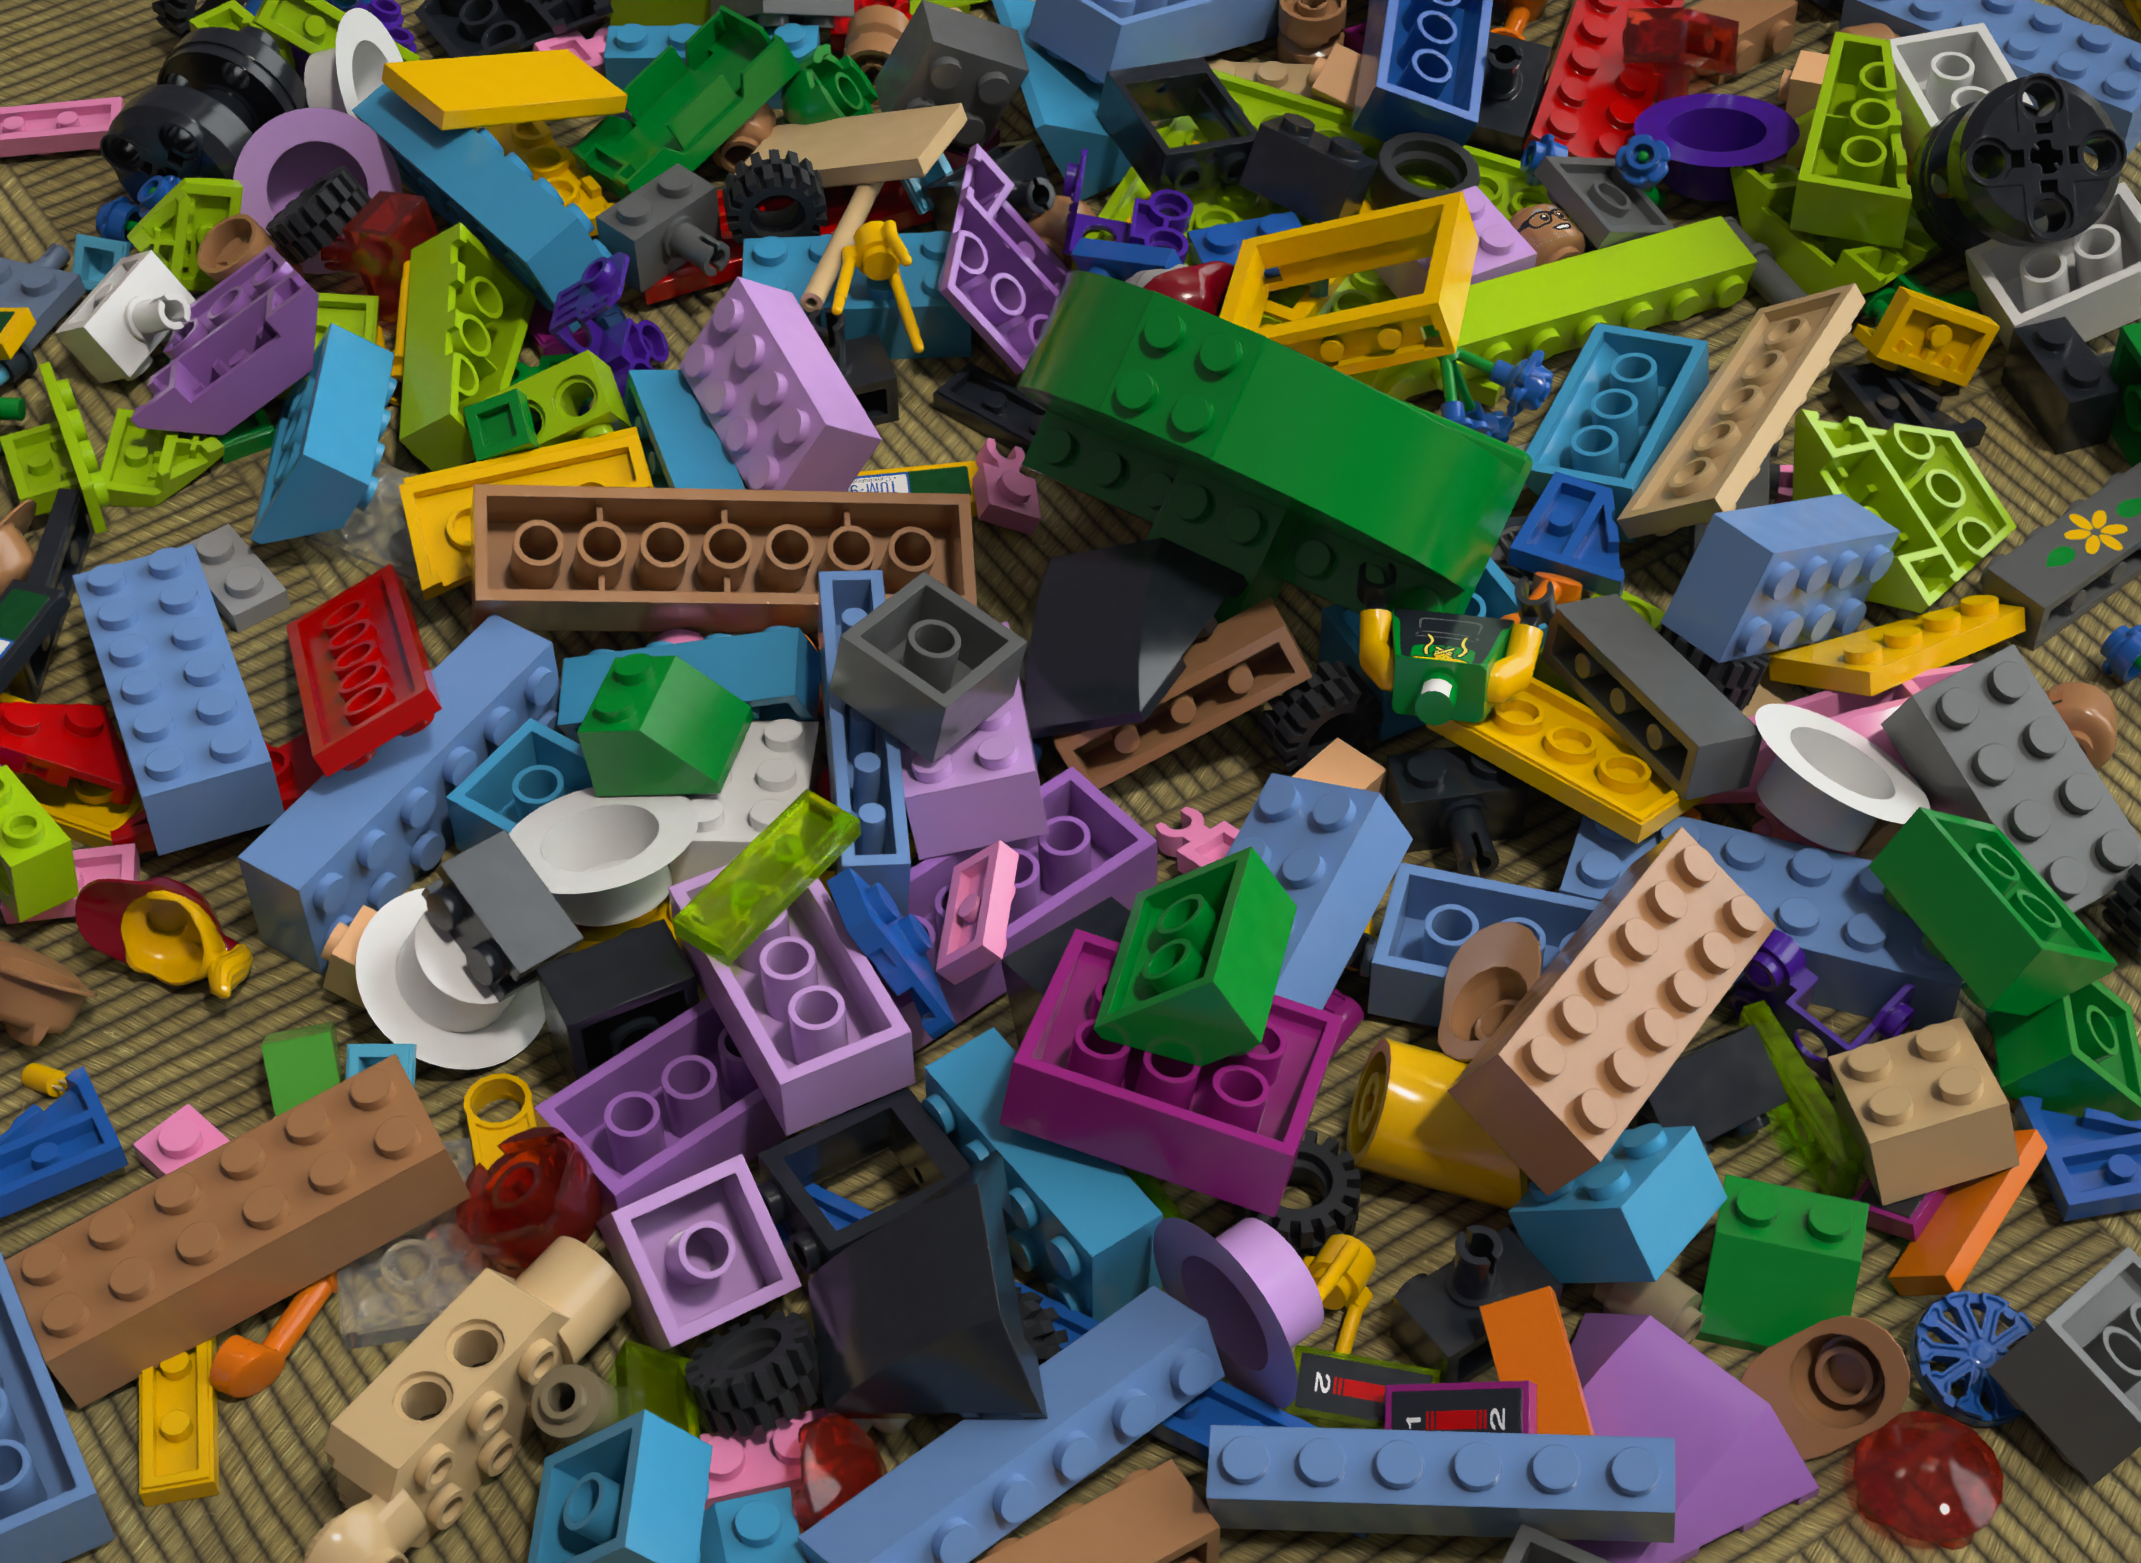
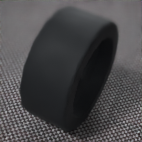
M1412 132L1399 134L1384 142L1377 154L1376 160L1379 162L1369 186L1370 199L1379 210L1452 194L1473 186L1478 187L1480 181L1479 166L1470 152L1455 141L1430 133ZM1400 175H1423L1439 181L1449 189H1425L1411 184Z

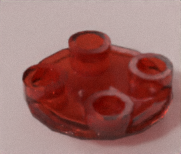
M1920 1410L1899 1413L1880 1429L1863 1436L1855 1449L1853 1478L1858 1489L1856 1504L1859 1512L1869 1521L1884 1524L1907 1538L1937 1543L1939 1546L1950 1550L1963 1549L1971 1544L1976 1532L1989 1525L2002 1503L2004 1476L1994 1451L1974 1429L1947 1415Z
M833 1415L805 1423L799 1429L798 1442L802 1452L800 1457L802 1488L797 1489L792 1498L795 1518L800 1527L806 1531L888 1473L886 1464L873 1440L857 1423L841 1415Z

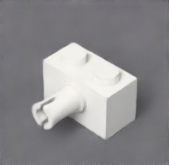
M149 250L122 257L54 334L100 384L121 379L131 381L140 376L151 365L153 359L150 354L158 344L168 341L173 330L185 327L182 323L189 322L191 316L190 304L196 300L154 252Z

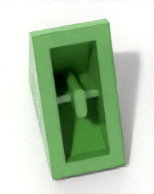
M334 1021L271 1033L265 1036L261 1048L275 1117L343 1081Z

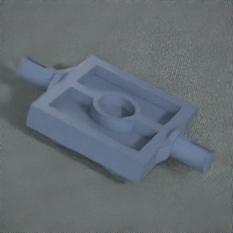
M56 243L51 244L37 261H33L30 264L0 257V308H29L36 321V325L23 343L30 350L44 338L86 292L79 274L60 270L71 259L69 251L61 244L57 246Z

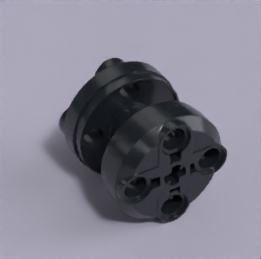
M246 26L239 31L223 27L196 29L185 35L166 57L159 71L156 86L149 87L132 98L114 118L109 130L100 141V151L105 160L114 168L125 191L138 205L140 204L137 200L139 190L146 181L156 175L162 177L173 175L181 180L184 178L233 180L238 158L248 140L259 128L281 114L297 109L309 108L306 99V88L294 68L280 54L276 41L262 29Z
M2032 74L2028 77L2009 81L1988 92L1978 101L1958 108L1939 120L1927 132L1916 151L1911 175L1907 180V185L1911 186V207L1915 210L1920 223L1928 235L1946 252L1966 261V250L1991 239L2018 247L2050 246L2082 233L2103 215L2116 192L2120 171L2126 163L2127 148L2123 138L2115 131L2105 110L2085 90L2068 81L2055 78L2050 74ZM2024 92L2034 97L2038 108L2023 102ZM2085 146H2088L2096 153L2098 159L2097 170L2090 168L2085 162L2083 155ZM1933 174L1939 175L1946 182L1947 195L1945 198H1941L1933 191L1931 186ZM2047 216V231L2040 230L2034 221Z

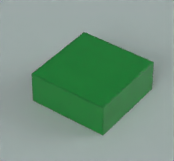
M516 388L464 407L476 462L539 448L527 396Z

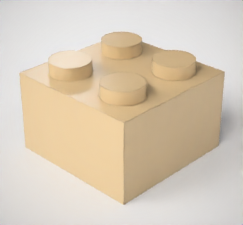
M1962 1017L1943 1023L1931 1024L1923 1029L1873 1044H1865L1856 1049L1828 1057L1840 1118L1882 1206L2020 1165L2009 1102Z

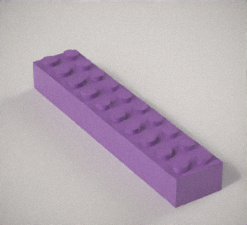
M1073 766L1040 786L1049 834L1005 842L1007 846L1019 853L1014 883L1015 895L1011 902L1006 933L1007 946L1003 958L1111 896L1130 910L1133 907L1137 893L1157 885L1158 841ZM988 846L927 858L912 867L910 872L908 914H913L920 921L931 939L933 948L928 950L926 955L956 1024L1007 992L1001 960L990 969L982 970L956 985L935 972L953 868ZM867 957L910 1028L913 1053L934 1039L923 1029L920 1015L909 989L897 996L874 963ZM708 997L534 1107L544 1157L600 1219L611 1212L740 1154H743L746 1163L756 1158L759 1153L788 1137Z

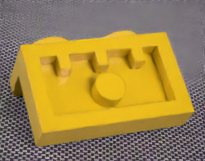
M1899 286L1877 328L1873 329L1857 324L1852 335L1867 348L1865 357L1884 369L1896 371L1897 367L1901 365L1910 368L1909 371L1914 376L1931 385L1940 386L1943 380L1967 387L2000 326L1985 315Z

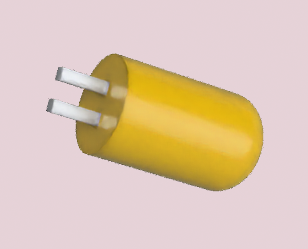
M39 1063L27 1065L21 1074V1081L25 1087L52 1097L61 1096L68 1087L65 1080L67 1076L65 1072Z

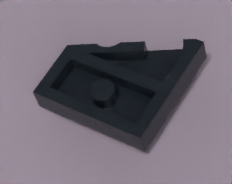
M1874 363L1834 368L1828 384V388L1852 417L1861 418L1867 427L1888 430L1894 423L1954 431L1965 448L1979 446L1987 429L1985 424L1975 417H1972L1965 423L1958 422L1939 410L1944 398L1926 387L1912 383L1907 379L1906 375L1898 370L1890 371Z

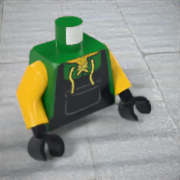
M1366 562L1360 565L1356 592L1361 603L1366 605V610L1360 612V665L1368 677L1381 690L1390 691L1392 711L1401 715L1418 716L1421 721L1433 726L1442 725L1449 720L1477 723L1486 719L1495 703H1500L1526 689L1530 684L1544 633L1538 627L1540 624L1552 619L1556 611L1554 587L1551 581H1548L1547 592L1542 598L1530 600L1528 599V577L1524 576L1518 580L1515 585L1517 612L1521 620L1520 624H1514L1515 620L1394 607L1391 613L1386 610V605L1394 598L1397 577L1395 566L1389 563L1387 581L1376 584L1366 578Z

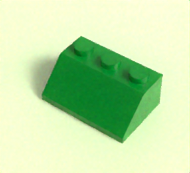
M1919 807L1868 866L1885 886L1882 890L1885 900L1898 912L1913 919L1924 933L1921 941L1926 949L1936 958L1955 969L1965 981L1961 985L1964 994L1976 1006L1986 1012L1994 1013L1995 1011L2028 1016L2110 974L2118 965L1996 825Z
M1252 846L1136 894L1093 1028L1101 1039L1200 1067L1227 1056H1242L1261 1044L1297 906Z

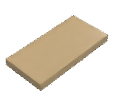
M962 103L842 117L809 125H777L773 128L772 134L764 139L752 154L759 152L761 159L765 160L770 159L769 150L779 149L780 159H785L788 150L798 154L799 163L806 157L812 162L813 170H818L823 188L925 177L968 119ZM750 156L744 162L747 166L752 165Z

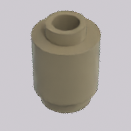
M1667 1270L1664 1271L1656 1282L1596 1283L1593 1291V1298L1604 1305L1603 1313L1651 1315L1688 1344H1691L1698 1335L1705 1321V1315L1699 1311L1702 1295Z
M565 1364L553 1368L541 1378L532 1395L531 1410L538 1427L567 1447L625 1419L624 1400L620 1393L606 1381L580 1365Z

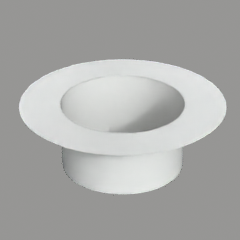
M362 8L349 10L339 24L336 47L315 52L309 56L304 72V86L306 88V99L309 108L337 110L356 118L352 109L383 84L381 80L384 63L403 62L391 35L372 13Z
M1767 704L1756 712L1755 720L1758 730L1766 743L1777 754L1759 781L1757 793L1763 804L1775 817L1803 837L1833 850L1852 852L1859 849L1878 819L1905 824L1919 807L1930 809L1929 801L1915 779L1891 756L1853 730L1823 715L1792 705Z
M592 787L562 796L541 806L522 819L512 829L509 836L574 924L582 926H608L638 918L653 910L669 894L668 887L672 886L668 864L678 857L692 841L698 827V814L691 801L682 794L596 797Z
M425 888L405 893L384 905L369 921L361 936L356 954V979L362 1001L369 1015L379 1029L394 1044H416V1058L430 1064L451 1069L470 1070L486 1068L505 1062L524 1050L534 1040L546 1019L539 981L499 1002L489 987L478 982L472 975L467 965L466 955L450 933L438 927L431 918L426 900L421 895Z

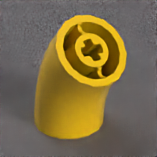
M1387 1038L1377 1042L1362 1070L1348 1122L1346 1149L1354 1158V1168L1443 1191L1506 1210H1510L1529 1190V1183L1531 1181L1526 1173L1447 1091L1471 1061L1459 1062L1443 1053Z

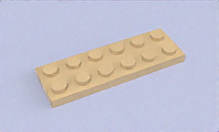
M1855 283L1764 307L1757 311L1618 517L1617 522L1628 539L1650 534L1665 536L1678 528L1699 523L1708 525L1714 513L1736 509V502L1749 482L1760 472V465L1770 449L1782 438L1784 434L1783 429L1792 415L1806 401L1807 392L1818 375L1829 365V358L1842 338L1851 331V324L1866 302Z

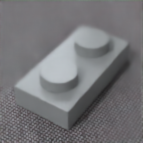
M230 524L224 525L185 544H194L216 608L237 633L291 607L286 588Z

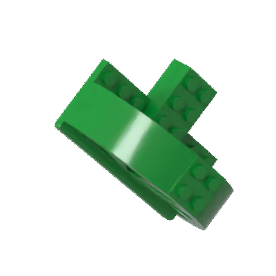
M1069 271L1016 386L1019 392L1046 409L1045 415L1021 465L1152 523L1153 526L1146 540L1163 537L1244 575L1249 585L1239 598H1231L1228 595L1214 614L1218 624L1269 597H1272L1275 602L1284 582L1360 615L1361 611L1366 610V605L1361 603L1356 592L1358 572L1363 562H1366V578L1376 584L1387 581L1389 563L1395 566L1397 577L1394 598L1386 605V610L1391 613L1394 607L1463 615L1533 465L1530 455L1522 449L1380 392L1321 362L1270 340L1266 336L1156 291H1150L1124 281L1086 271Z

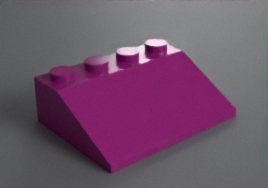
M1075 928L1013 1060L999 1124L1275 1218L1344 1017L1274 994L1261 1044L1242 1056H1227L1201 1067L1100 1038L1093 1028L1121 943Z

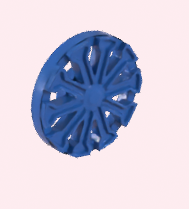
M1971 1291L1952 1292L1933 1303L1914 1326L1910 1338L1909 1353L1911 1366L1917 1382L1927 1397L1939 1409L1964 1423L1982 1427H1993L2008 1424L2021 1417L2025 1412L2020 1411L2007 1400L2001 1385L1987 1370L2010 1351L2007 1350L2008 1347L2017 1341H2021L2035 1327L2022 1311L2017 1313L2008 1306V1301L2002 1297L1985 1292L1981 1294L1971 1293ZM1971 1309L1981 1311L1979 1325H1977ZM1947 1311L1951 1313L1956 1325L1946 1319L1943 1313ZM1999 1319L2009 1328L1996 1336L1995 1331ZM1933 1332L1947 1344L1933 1342L1927 1337V1333ZM1929 1361L1944 1362L1946 1370L1943 1372L1936 1370L1931 1372ZM1954 1383L1963 1388L1962 1397L1958 1400L1949 1394L1951 1385ZM1983 1391H1985L1991 1405V1410L1985 1411L1980 1403V1396Z

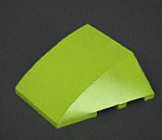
M1779 164L1776 173L1756 172L1752 165L1730 168L1741 227L1756 243H1764L1775 256V262L1808 295L1852 283L1857 285L1861 294L1873 292L1890 281L1895 280L1896 276L1907 274L1944 250L1924 230L1912 207L1910 208L1902 249L1790 230L1800 171L1792 165Z
M1801 409L1795 416L1792 500L1797 501L1843 493L1900 530L1891 549L1894 553L1893 561L1887 572L1878 581L1874 582L1865 599L1866 601L1923 613L2017 528L1954 431L1894 423L1888 430L1867 427L1861 418L1847 416L1842 423L1819 420L1818 411Z

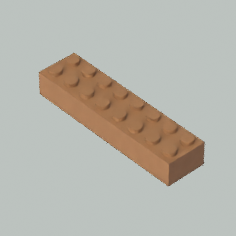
M474 484L470 515L472 630H476L494 613L526 630L664 632L670 629H686L693 632L758 633L771 626H788L791 628L799 627L803 633L818 634V572L883 570L885 601L922 572H926L977 607L970 494Z

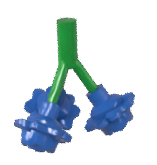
M1434 325L1423 327L1427 338L1440 336L1439 330H1435ZM1457 347L1454 354L1436 357L1440 362L1445 403L1440 406L1441 417L1505 443L1509 441V432L1515 426L1513 417L1521 413L1523 409L1534 411L1540 408L1551 391L1554 375L1541 365L1544 359V351L1541 350L1534 351L1528 359L1519 361L1515 366L1500 359L1495 364ZM1457 361L1489 374V381L1505 387V397L1510 401L1507 405L1508 417H1505L1503 411L1484 413L1480 402L1473 401Z

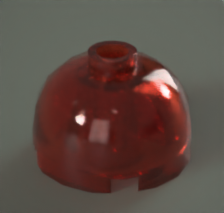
M533 1127L508 1137L497 1145L504 1153L503 1156L497 1159L488 1170L479 1162L469 1174L465 1185L472 1197L457 1205L456 1220L458 1225L468 1235L470 1243L478 1251L509 1270L524 1272L560 1236H568L586 1244L592 1236L597 1225L596 1222L599 1221L602 1214L603 1199L601 1189L586 1155L577 1143L571 1141L562 1131L555 1127Z

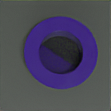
M1692 94L1667 99L1644 110L1634 124L1636 135H1650L1654 141L1661 140L1669 147L1671 159L1667 162L1669 170L1664 177L1666 185L1682 196L1702 201L1736 200L1730 168L1752 165L1756 172H1763L1765 161L1779 157L1789 151L1797 143L1800 136L1798 124L1784 110L1761 100L1730 94Z

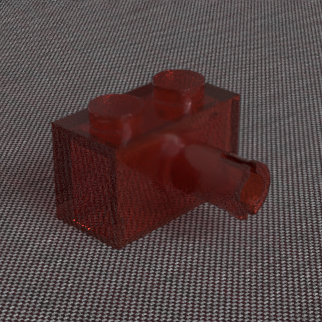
M1684 7L1628 9L1627 23L1622 35L1623 63L1652 69L1653 74L1658 75L1656 103L1688 95L1690 77L1735 75L1739 21Z
M380 190L342 229L345 237L338 236L333 240L332 244L321 249V261H327L324 267L330 271L360 274L368 296H379L378 321L397 324L403 264L411 259V249L439 233L424 196Z

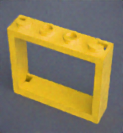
M1463 191L1242 240L1219 318L1266 336L1270 340L1304 354L1346 375L1456 353L1479 243ZM1432 257L1424 293L1259 328L1270 291ZM1278 267L1281 276L1265 278V269ZM1434 325L1435 330H1439L1440 336L1427 338L1423 327Z

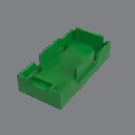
M721 5L718 8L719 10L685 41L686 65L674 47L669 45L622 89L628 95L625 109L631 118L627 120L614 115H607L570 151L588 176L591 175L600 186L621 199H624L677 163L693 172L801 69L782 37L775 34L771 40L763 26Z

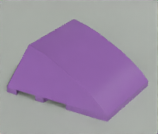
M977 143L969 151L959 203L938 280V289L1017 375L1024 371L1039 338L1042 325L1047 321L1070 270L1006 201L1015 184Z
M271 245L190 304L191 316L189 322H183L182 324L185 327L182 329L173 330L163 351L171 359L170 363L151 376L147 387L154 393L153 398L145 405L137 407L130 420L138 428L212 435L226 434L313 370L319 294Z
M1585 1313L1570 1347L1595 1435L1675 1438L1676 1513L1674 1543L1559 1540L1612 1563H1682L1698 1555L1701 1546L1736 1529L1743 1533L1759 1525L1762 1516L1792 1501L1800 1505L1818 1496L1819 1486L1767 1401L1651 1315Z

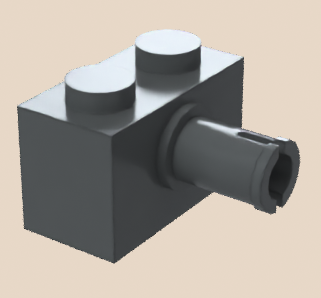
M678 163L596 216L599 241L612 255L622 252L630 257L624 283L640 293L687 262L698 267L708 276L717 275L716 269L721 272L728 264L730 248L727 244L720 241L722 235L716 186Z

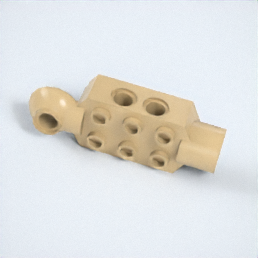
M560 1236L517 1279L486 1268L330 1424L324 1452L327 1455V1461L332 1463V1468L337 1471L339 1500L345 1503V1507L348 1509L343 1514L332 1518L318 1531L308 1546L302 1563H408V1559L403 1554L409 1547L422 1548L438 1530L450 1527L462 1514L468 1498L489 1476H497L509 1466L517 1452L518 1446L538 1426L532 1415L531 1400L534 1389L541 1378L555 1367L565 1364L578 1365V1362L630 1309L631 1297L629 1291L613 1267L596 1251L581 1241L568 1236Z

